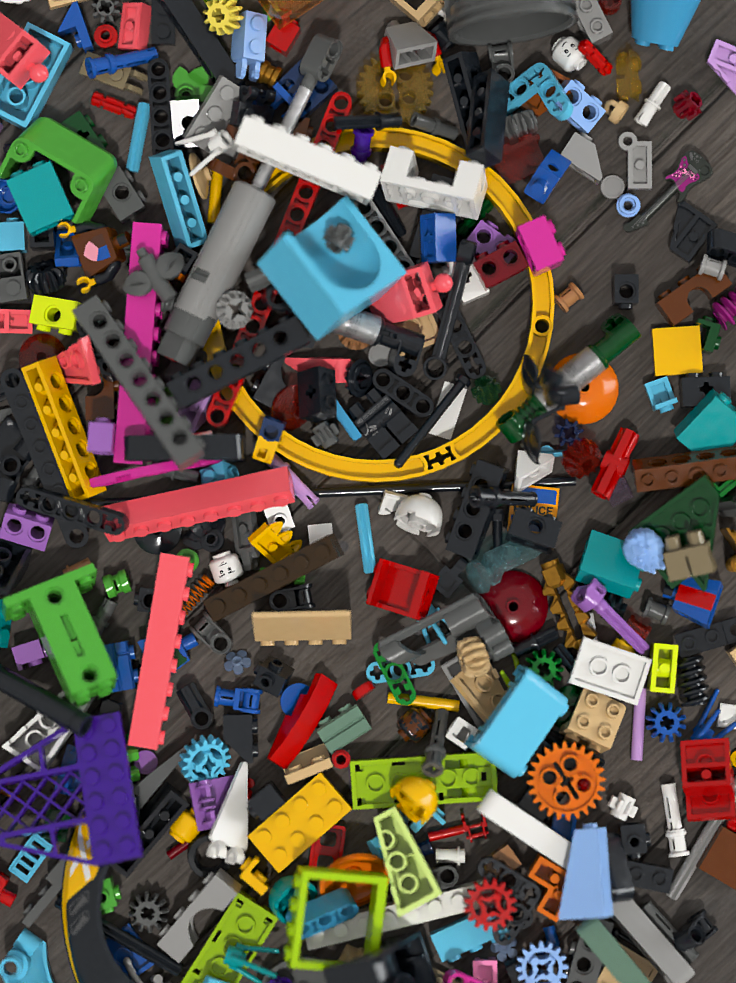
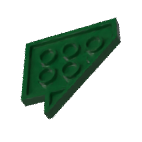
M705 474L632 527L628 533L633 529L647 527L662 539L664 546L665 538L674 534H679L681 544L686 545L690 544L687 533L692 530L701 529L705 540L709 539L710 549L713 552L721 493ZM666 566L665 570L657 569L671 589L685 580L669 582ZM710 573L694 577L692 575V578L703 592L708 588Z

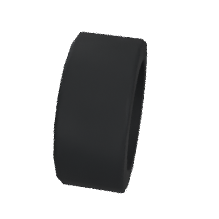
M211 830L200 832L189 843L187 848V858L191 870L203 878H206L211 871L216 874L220 868L227 872L231 864L225 863V858L215 867H204L197 861L196 851L202 843L211 841L209 839Z

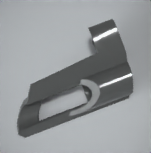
M472 593L378 642L380 654L390 662L396 664L412 662L419 666L457 651L458 641L469 636H477L483 640L493 661H498L515 652L501 622L494 615L488 603L478 593ZM442 619L445 620L450 630V633L444 635L448 641L447 644H443L441 639L438 638L412 651L400 642Z

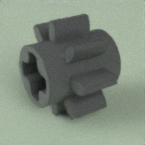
M99 0L97 4H91L97 10L92 14L94 19L100 17L102 25L106 21H111L114 24L115 16H121V12L116 10L120 6L119 1ZM104 6H107L109 8V13L106 14L105 11H103Z
M342 223L337 224L336 227L331 224L323 237L326 241L327 249L335 254H340L342 250L348 253L355 240L352 237L353 232L351 228Z
M324 421L312 429L314 436L311 437V440L316 448L322 446L326 450L339 441L336 435L340 431L335 423L329 425L327 421Z

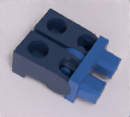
M303 57L273 86L276 92L275 101L270 105L273 109H278L284 102L290 106L304 77L300 73V64ZM330 78L325 82H317L299 120L303 121L305 118H308L327 99L339 91L338 86Z

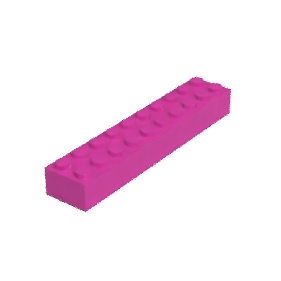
M133 222L129 275L135 270H142L138 263L140 258L136 253L138 249L145 247L148 254L153 253L157 260L159 256L164 254V248H169V234L162 224ZM152 289L147 295L141 297L127 294L124 335L127 340L129 338L133 339L139 349L136 353L140 359L146 358L152 368L149 372L155 378L157 377L154 374L155 367H159L160 354L157 353L156 347L157 343H161L162 329L158 326L159 319L163 320L164 312H161L159 296ZM125 359L121 365L124 367L130 366L133 360ZM138 378L134 384L142 386L147 380L145 378ZM120 385L113 463L126 466H147V462L151 461H124V436L154 435V433ZM150 398L147 403L149 405H156V400Z

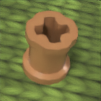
M570 282L568 284L569 287L559 295H554V301L565 313L569 311V307L575 302L585 298L573 282Z

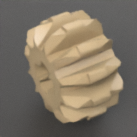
M469 636L458 641L456 647L457 656L464 675L469 678H476L488 673L490 666L489 658L482 639L477 636Z

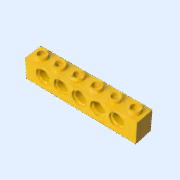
M53 356L21 368L69 496L84 500L107 491L106 486L90 487L89 479L101 476V473L92 454L93 452L87 451L88 439L57 357Z

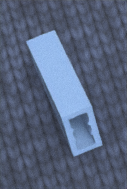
M597 823L583 824V829L574 830L559 910V920L613 916L606 827L598 828Z

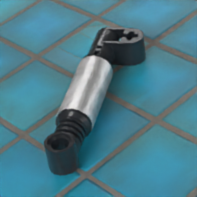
M274 285L268 286L263 290L261 300L265 307L297 316L281 294L280 301L277 304L271 301V293L273 291L278 292ZM361 311L331 331L332 333L334 332L340 336L361 341L368 345L376 346L379 344L391 348L387 365L388 370L400 377H408L415 372L425 341L424 334L386 322L383 317L367 311ZM399 352L410 354L411 358L405 359V357L399 355ZM399 361L406 364L405 368L398 365Z

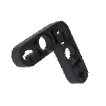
M483 856L478 860L477 870L487 881L491 882L492 878L496 877V874L489 870L487 873H484L485 869L482 866L484 863L489 864L493 862L492 867L499 872L497 877L498 885L502 882L504 875L513 874L515 876V883L512 886H505L504 889L511 887L513 891L511 895L516 898V902L511 903V905L522 908L523 915L519 919L508 920L511 924L516 925L515 928L511 925L507 930L508 938L503 937L499 939L498 931L505 930L500 924L497 925V931L494 932L492 930L495 942L499 945L507 946L514 941L541 896V891L535 882L492 856ZM531 887H534L533 892L535 893V895L533 897L530 895L527 897L525 902L526 904H529V906L526 908L525 905H523L521 902H518L517 899L520 898L521 901H523L526 896V894L524 893V889H530Z

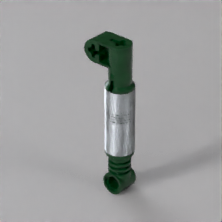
M619 313L607 318L600 327L605 336L594 345L589 344L584 350L572 357L567 364L557 370V372L566 376L562 386L577 385L579 391H581L594 378L606 371L612 360L641 337L640 332L633 323ZM535 388L534 394L528 395L527 404L523 402L521 404L523 407L518 406L517 412L510 410L497 420L496 426L511 444L522 439V430L526 421L531 423L533 418L558 406L557 404L550 408L546 406L543 389Z

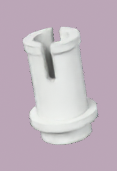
M457 846V849L436 848V864L458 863L459 866L461 863H465V848L460 849V846Z

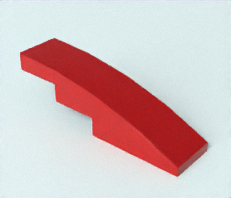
M321 673L315 674L307 695L300 694L292 715H285L267 757L268 760L283 769L288 768L317 727L337 688V683Z

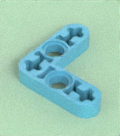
M544 63L534 64L510 83L507 115L511 114L537 93L548 111L557 120L564 121L573 113V105L552 70ZM526 84L525 92L517 95L518 88ZM555 86L554 94L546 97L547 90ZM558 101L563 105L561 112H559L560 108L556 104Z

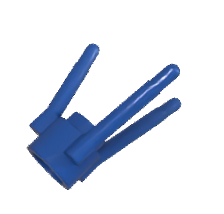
M719 689L714 690L697 725L693 728L692 731L694 733L690 736L692 740L722 738L736 727V721H734L713 737L715 732L710 727L720 714V709H717L708 722L703 724L716 700Z

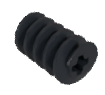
M697 655L677 659L680 660V663L677 664V669L682 670V672L676 675V678L684 680V682L678 685V688L685 689V692L679 694V696L687 698V701L681 704L682 707L707 704L708 702H705V700L711 697L709 693H703L704 690L709 688V685L701 683L707 679V675L699 673L706 668L705 665L698 664V662L704 659V656Z

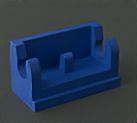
M430 213L420 215L421 263L426 261L428 263L456 262L455 214Z

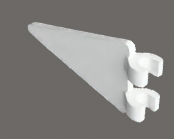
M240 762L209 834V839L212 843L207 849V856L217 859V857L225 858V863L235 865V863L243 865L245 860L243 851L248 849L247 762Z

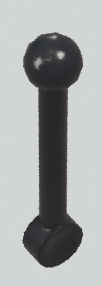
M612 929L611 934L613 937H619L637 948L630 938L621 933L620 929Z

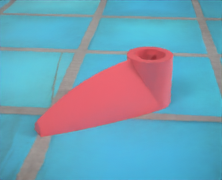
M286 357L284 362L298 372L317 366L335 370V383H347L344 377L347 376L346 368L350 367L351 358Z

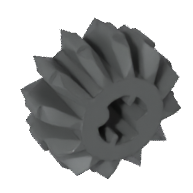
M527 109L506 116L504 141L518 139L533 134L538 130L537 118L532 110Z
M146 891L144 894L145 900L138 894L135 897L138 903L131 902L129 904L135 910L129 911L128 916H136L131 924L141 923L138 929L140 932L147 926L148 933H152L153 925L156 929L160 930L162 925L159 921L166 923L168 920L162 914L168 913L169 908H161L166 903V899L164 898L158 902L159 893L157 892L151 899L150 892ZM144 907H146L147 909L153 908L154 912L152 913V915H154V917H151L150 915L145 916L143 914L146 910L144 909Z

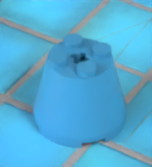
M630 0L631 37L635 38L634 42L638 45L650 47L651 43L658 44L659 49L673 51L674 47L679 46L701 0Z

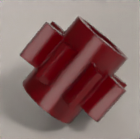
M685 89L673 98L676 102L673 104V111L680 119L687 118L690 121L702 112L700 109L702 100L696 92L688 93L687 89Z

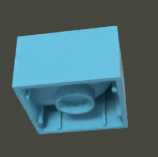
M348 196L342 198L320 219L293 237L289 232L283 235L257 263L316 341L379 300L407 273ZM342 223L351 228L353 232L352 237L355 240L348 253L342 250L340 254H335L327 249L326 241L323 237L331 224L336 227L337 224Z

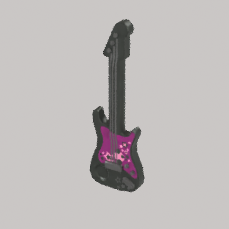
M686 152L681 158L677 169L665 176V181L671 180L674 183L641 215L638 214L630 223H626L624 225L625 232L630 233L648 226V221L677 192L680 194L677 202H683L691 188L712 176L713 169L711 165L697 152Z

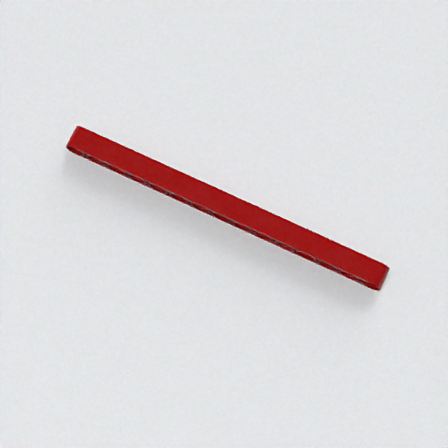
M340 91L332 96L314 140V145L318 146L319 143L327 144L333 148L332 152L335 153L344 129L330 132L326 129V125L332 122L335 116L350 115L352 99L349 94ZM343 99L347 101L348 106L343 110L337 109L335 107L337 100ZM299 178L273 246L283 234L291 232L296 236L305 229L321 186ZM303 188H309L313 191V195L309 199L300 197L299 193ZM295 210H300L304 213V217L300 221H294L290 217L291 213ZM265 288L255 291L251 299L252 308L254 309L251 321L258 322L260 329L266 327L273 310L267 308L264 311H259L255 307L256 302L261 299V294ZM273 291L270 297L274 304L279 295L277 291ZM248 323L245 327L240 328L234 343L245 337L250 340L257 336L256 333H249L247 331ZM259 344L254 345L252 349V353L254 355L257 351ZM235 355L231 359L232 366L241 367L244 364V357L241 355ZM245 378L226 387L233 390V397L230 400H222L220 398L221 391L213 395L206 418L214 428H222L227 425ZM220 410L224 413L222 422L214 423L211 420V415L214 411Z

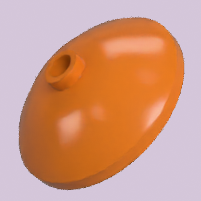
M576 354L569 355L562 359L560 362L557 363L554 369L557 371L560 367L562 368V366L567 364V362H569V360H571L572 357L576 356ZM609 365L606 371L594 378L591 383H588V391H580L579 404L567 405L565 410L557 411L556 413L563 419L575 424H591L604 418L613 409L619 392L617 376L612 367Z
M366 853L346 855L327 867L383 872L388 876L385 861L378 856ZM319 880L321 896L339 888H347L358 907L370 903L371 883Z

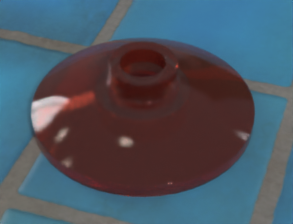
M34 335L28 338L20 349V366L23 368L38 362L37 356L41 352L45 353V359L57 356L65 351V348L52 335Z
M290 385L279 392L272 404L271 415L273 418L287 422L285 430L297 429L307 421L299 419L298 385Z

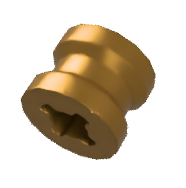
M265 60L260 68L259 79L256 82L265 83L268 85V88L273 90V86L282 75L283 68L279 66L274 67L271 65V62Z

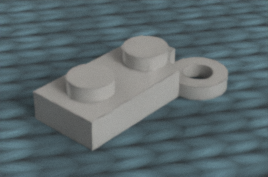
M624 132L618 139V145L623 151H627V190H651L652 141H637L635 134ZM624 138H631L632 144L626 146L623 143Z

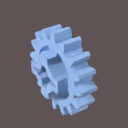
M539 940L538 946H534L530 942L529 950L521 949L524 956H517V961L521 964L516 965L515 969L522 972L517 977L519 980L525 979L524 983H561L560 978H567V974L563 970L568 969L569 966L567 963H562L566 956L565 954L559 955L561 951L559 946L552 949L551 941L546 946L543 945L542 940ZM537 952H546L544 955L535 954ZM555 960H557L558 969L556 973L553 971L552 966L555 963ZM527 961L531 964V970L528 975L526 973ZM539 963L541 965L545 964L547 969L545 971L539 970L537 965ZM539 979H548V980H549V981H547V982H538Z

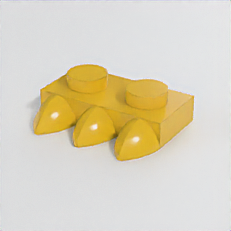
M282 521L273 522L269 525L264 523L247 538L273 564L299 551L302 546V540L290 541L293 533L292 530L280 532L283 526Z

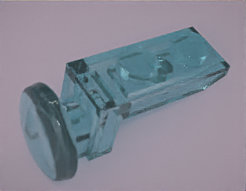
M509 541L485 552L481 563L474 559L468 562L466 566L468 581L476 592L480 594L487 593L490 590V585L494 586L500 583L504 572L536 558L543 552Z

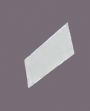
M444 382L437 406L453 387V383ZM462 389L430 430V434L451 440L467 389Z

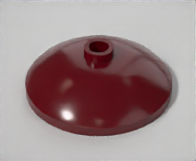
M520 571L498 573L487 580L479 592L492 609L494 615L501 622L510 642L523 641L531 637V633L535 635L546 620L548 613L547 596L543 595L541 584L526 573ZM511 602L517 603L518 608L516 611L509 609Z

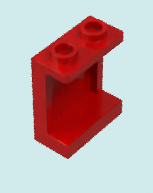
M380 558L374 568L372 584L367 590L366 604L416 620L427 617L439 576Z

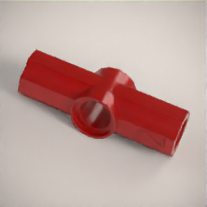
M621 427L611 449H608L600 465L601 470L591 488V493L603 500H610L619 479L625 475L631 460L630 456L639 440V435L634 431Z

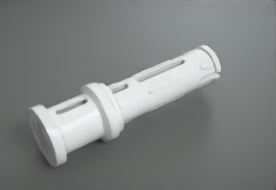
M676 783L662 784L660 786L668 828L665 837L668 838L670 848L668 857L690 855L685 841L687 832L685 828H682Z

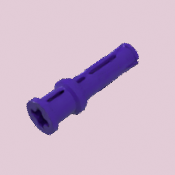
M372 128L353 129L355 134L354 144L351 146L350 152L355 157V162L364 165V162H367V158L372 153L370 148L371 137L375 133Z

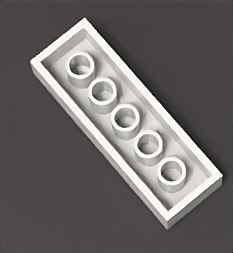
M256 115L244 117L232 150L342 196H348V198L364 205L371 201L382 174L377 171V166L364 162V165L355 162V157L346 153L341 155L333 153V148L325 144L319 143L318 146L314 145L304 135H290L286 133L287 129L280 125L274 124L271 127L264 124L265 120Z

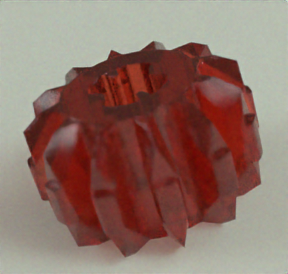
M583 437L580 441L575 439L572 445H567L568 449L562 452L563 457L560 461L569 475L581 479L584 475L589 477L592 471L596 472L595 468L601 465L600 460L603 455L595 442Z

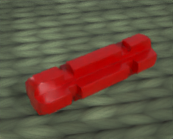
M588 39L581 40L578 50L602 76L611 74L613 68L611 63L606 60Z
M94 92L91 98L92 105L99 108L103 106V109L120 116L124 114V117L128 119H134L136 115V106L129 103L125 105V102L108 95L104 97V94L100 92Z

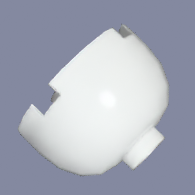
M419 493V495L415 494L406 497L399 504L394 521L397 520L396 525L412 534L419 535V531L427 532L426 536L428 537L437 536L440 533L443 522L442 509L432 499L431 495Z

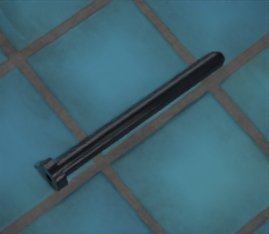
M457 374L454 378L456 383L394 461L396 468L399 469L406 463L462 389H468L471 382L465 376Z

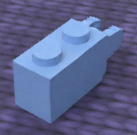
M246 10L239 14L244 17L243 20H238L241 27L234 29L232 34L230 59L236 63V78L243 79L245 77L248 65L249 80L256 82L259 79L260 65L265 61L268 15Z

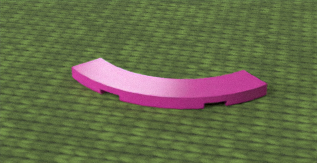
M199 460L185 470L207 467L223 460ZM173 461L90 478L89 482L92 488L103 487L146 476L179 471Z

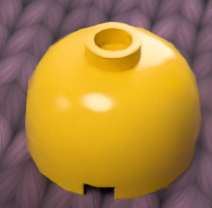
M418 776L404 777L390 789L391 798L393 799L396 796L399 801L396 805L398 809L414 823L420 820L421 825H424L434 814L438 806V798L435 792L436 787L429 779L424 780Z

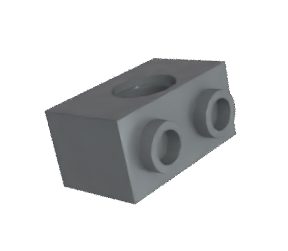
M118 166L104 196L120 222L124 224L147 210L144 206L147 200L140 189L135 192L131 185L134 179L128 170L122 171L120 166ZM120 189H128L129 195L126 199L121 200L117 198V192Z

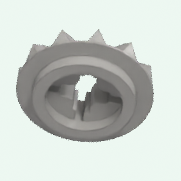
M237 290L224 293L216 305V315L219 322L229 329L245 327L252 320L251 316L254 311L251 304L252 300L246 296V293ZM228 305H239L238 310L241 311L242 315L235 314L233 316V310Z

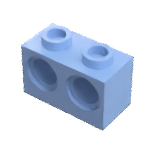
M576 79L564 80L561 84L565 93L571 91L573 94V100L571 101L573 113L566 120L580 133H589L606 110L601 107L602 102L597 97L589 96L584 91L585 87ZM558 101L556 104L560 108L559 112H561L563 105ZM585 106L590 109V115L587 119L583 116Z

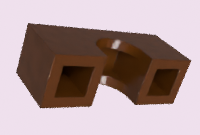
M725 273L721 281H718L717 277L707 274H696L692 278L687 275L677 282L679 287L673 292L668 289L657 298L660 301L655 306L670 327H674L694 312L687 301L690 291L700 290L706 294L709 300H712L730 287L732 282Z
M106 366L104 371L111 373V370ZM102 377L104 381L103 390L98 395L85 396L86 421L95 422V418H108L117 421L118 401H116V391H119L120 387L118 381L108 382Z

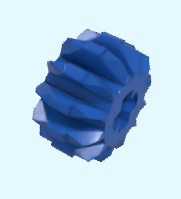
M659 702V711L651 707L650 711L655 715L653 717H645L646 720L652 721V724L645 726L646 729L651 730L655 728L650 736L655 738L660 733L659 742L662 743L666 735L668 741L673 742V733L680 738L682 734L677 730L678 727L686 729V725L679 723V721L686 719V716H677L681 708L677 706L672 711L673 704L671 702L667 703L666 710L663 703ZM664 716L671 719V724L668 723L670 725L668 728L660 725V720L663 721L662 717Z

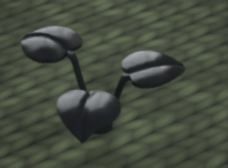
M524 354L521 380L525 392L531 395L534 394L535 387L543 389L546 406L550 408L555 404L558 405L533 418L531 423L529 421L524 423L522 430L523 446L528 457L538 465L540 464L538 459L541 450V435L536 423L557 411L565 410L567 405L579 404L580 391L577 385L562 386L566 376L557 372L551 366L543 367L540 384L537 381L539 374L536 363L528 354Z

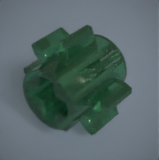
M484 375L474 381L475 387L471 388V392L478 404L491 405L499 399L497 393H501L502 389L500 382L496 381V377L491 378L488 375Z

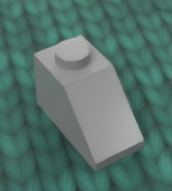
M575 132L561 155L572 162L569 166L570 168L598 185L603 177L596 145L592 143L593 139L587 134Z

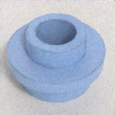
M623 194L617 200L616 209L621 216L630 218L638 213L640 201L633 194ZM630 202L632 209L626 210L624 203Z

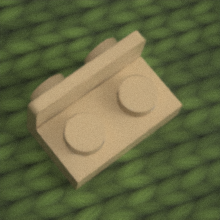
M322 743L300 752L288 768L283 770L286 781L290 785L333 767L327 747Z

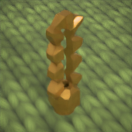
M556 558L541 565L543 570L541 573L545 580L542 592L544 596H554L550 611L552 614H560L561 616L557 622L558 630L567 631L565 647H574L578 650L582 639L578 640L575 637L574 629L570 625L568 615L564 610L556 588L563 586L566 590L583 635L593 640L598 634L587 624L591 617L589 613L583 612L571 600L570 597L573 593L571 589L576 584L575 578L566 573L563 563H560L559 559Z

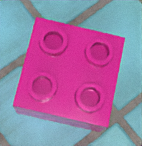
M545 215L518 226L515 232L533 277L561 266L564 261L563 256L566 255L561 242L556 243L554 238L556 230L551 219L547 221Z

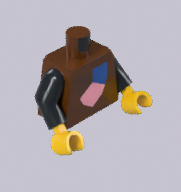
M93 221L73 223L72 226L67 222L58 224V228L66 227L68 230L65 234H59V237L67 238L70 233H74L71 238L85 276L77 280V285L81 283L88 285L81 289V293L87 294L90 292L91 286L98 287L112 281L120 270L121 264L126 261L123 248L131 245L132 238L127 231L118 234L115 228H109L104 223Z

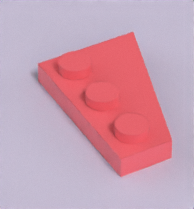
M89 336L79 339L69 349L56 356L66 383L95 385L101 382L99 376L100 368L95 361Z

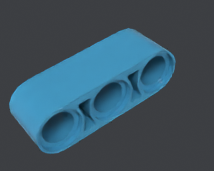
M347 888L336 889L306 902L301 940L346 922L357 915L359 908ZM290 911L285 916L286 922L291 921L292 912Z

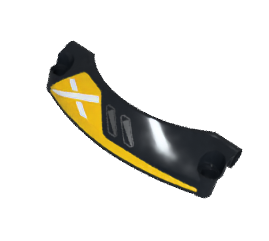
M134 795L135 805H136V811H137V818H138V824H139V822H140V796H139V795ZM87 824L74 827L67 850L68 856L87 860L92 859ZM65 860L61 889V918L66 951L76 983H134L125 975L113 959L103 933L101 895L110 865L97 867Z

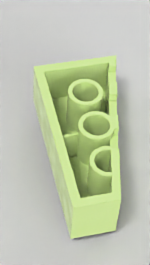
M393 807L376 816L374 822L391 884L397 915L402 917L442 895L443 892L398 807Z

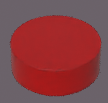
M368 680L352 692V696L358 701L376 687L372 681Z

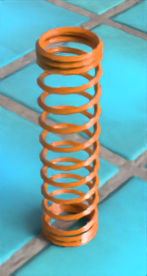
M205 574L201 578L209 586L198 580L204 590L197 585H194V587L200 594L190 589L196 598L189 594V598L193 603L185 601L190 608L183 604L182 608L186 611V615H189L185 608L192 611L190 604L196 606L194 600L200 602L198 596L204 598L201 591L208 593L205 587L212 589L215 585Z

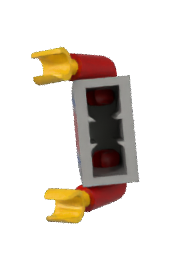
M396 20L390 21L386 26L384 37L381 38L379 45L380 66L384 69L380 79L381 86L384 87L386 85V78L391 80L392 86L395 83L397 76L391 70V67L396 70L435 61L431 69L432 73L438 76L441 73V69L445 73L443 58L440 56L442 52L435 34L423 29L416 22L399 24Z

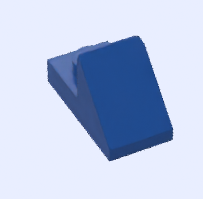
M77 1L72 2L58 30V34L60 37H64L78 32V34L74 35L78 48L83 47L85 53L87 51L93 52L95 50L80 6Z
M57 230L55 266H82L71 238L74 233H70L67 238H61L59 234H65L68 230Z

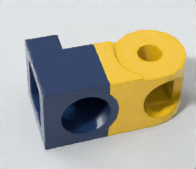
M267 415L264 417L252 459L271 465L287 422Z

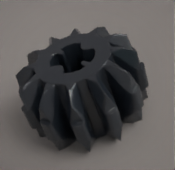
M53 259L48 261L42 260L39 263L35 262L34 266H29L25 272L26 284L29 286L32 294H39V296L58 292V289L65 287L64 284L67 282L65 269H63V266L56 267Z

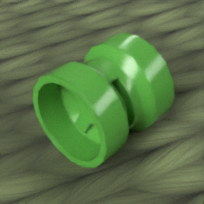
M126 569L118 571L115 575L108 574L102 576L109 599L116 597L118 593L133 591Z

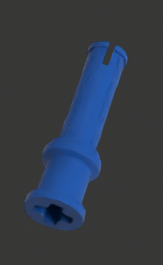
M155 47L119 55L106 53L103 57L92 59L87 57L85 59V68L88 77L94 79L96 75L105 73L112 75L117 70L149 63L151 60L158 58V53Z

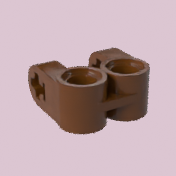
M228 124L225 131L235 141L239 129ZM238 152L236 158L229 165L214 158L208 163L207 168L234 182L244 181L251 184L261 161ZM245 166L246 174L239 178L238 170Z

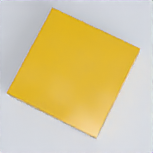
M700 325L651 329L655 377L703 373Z

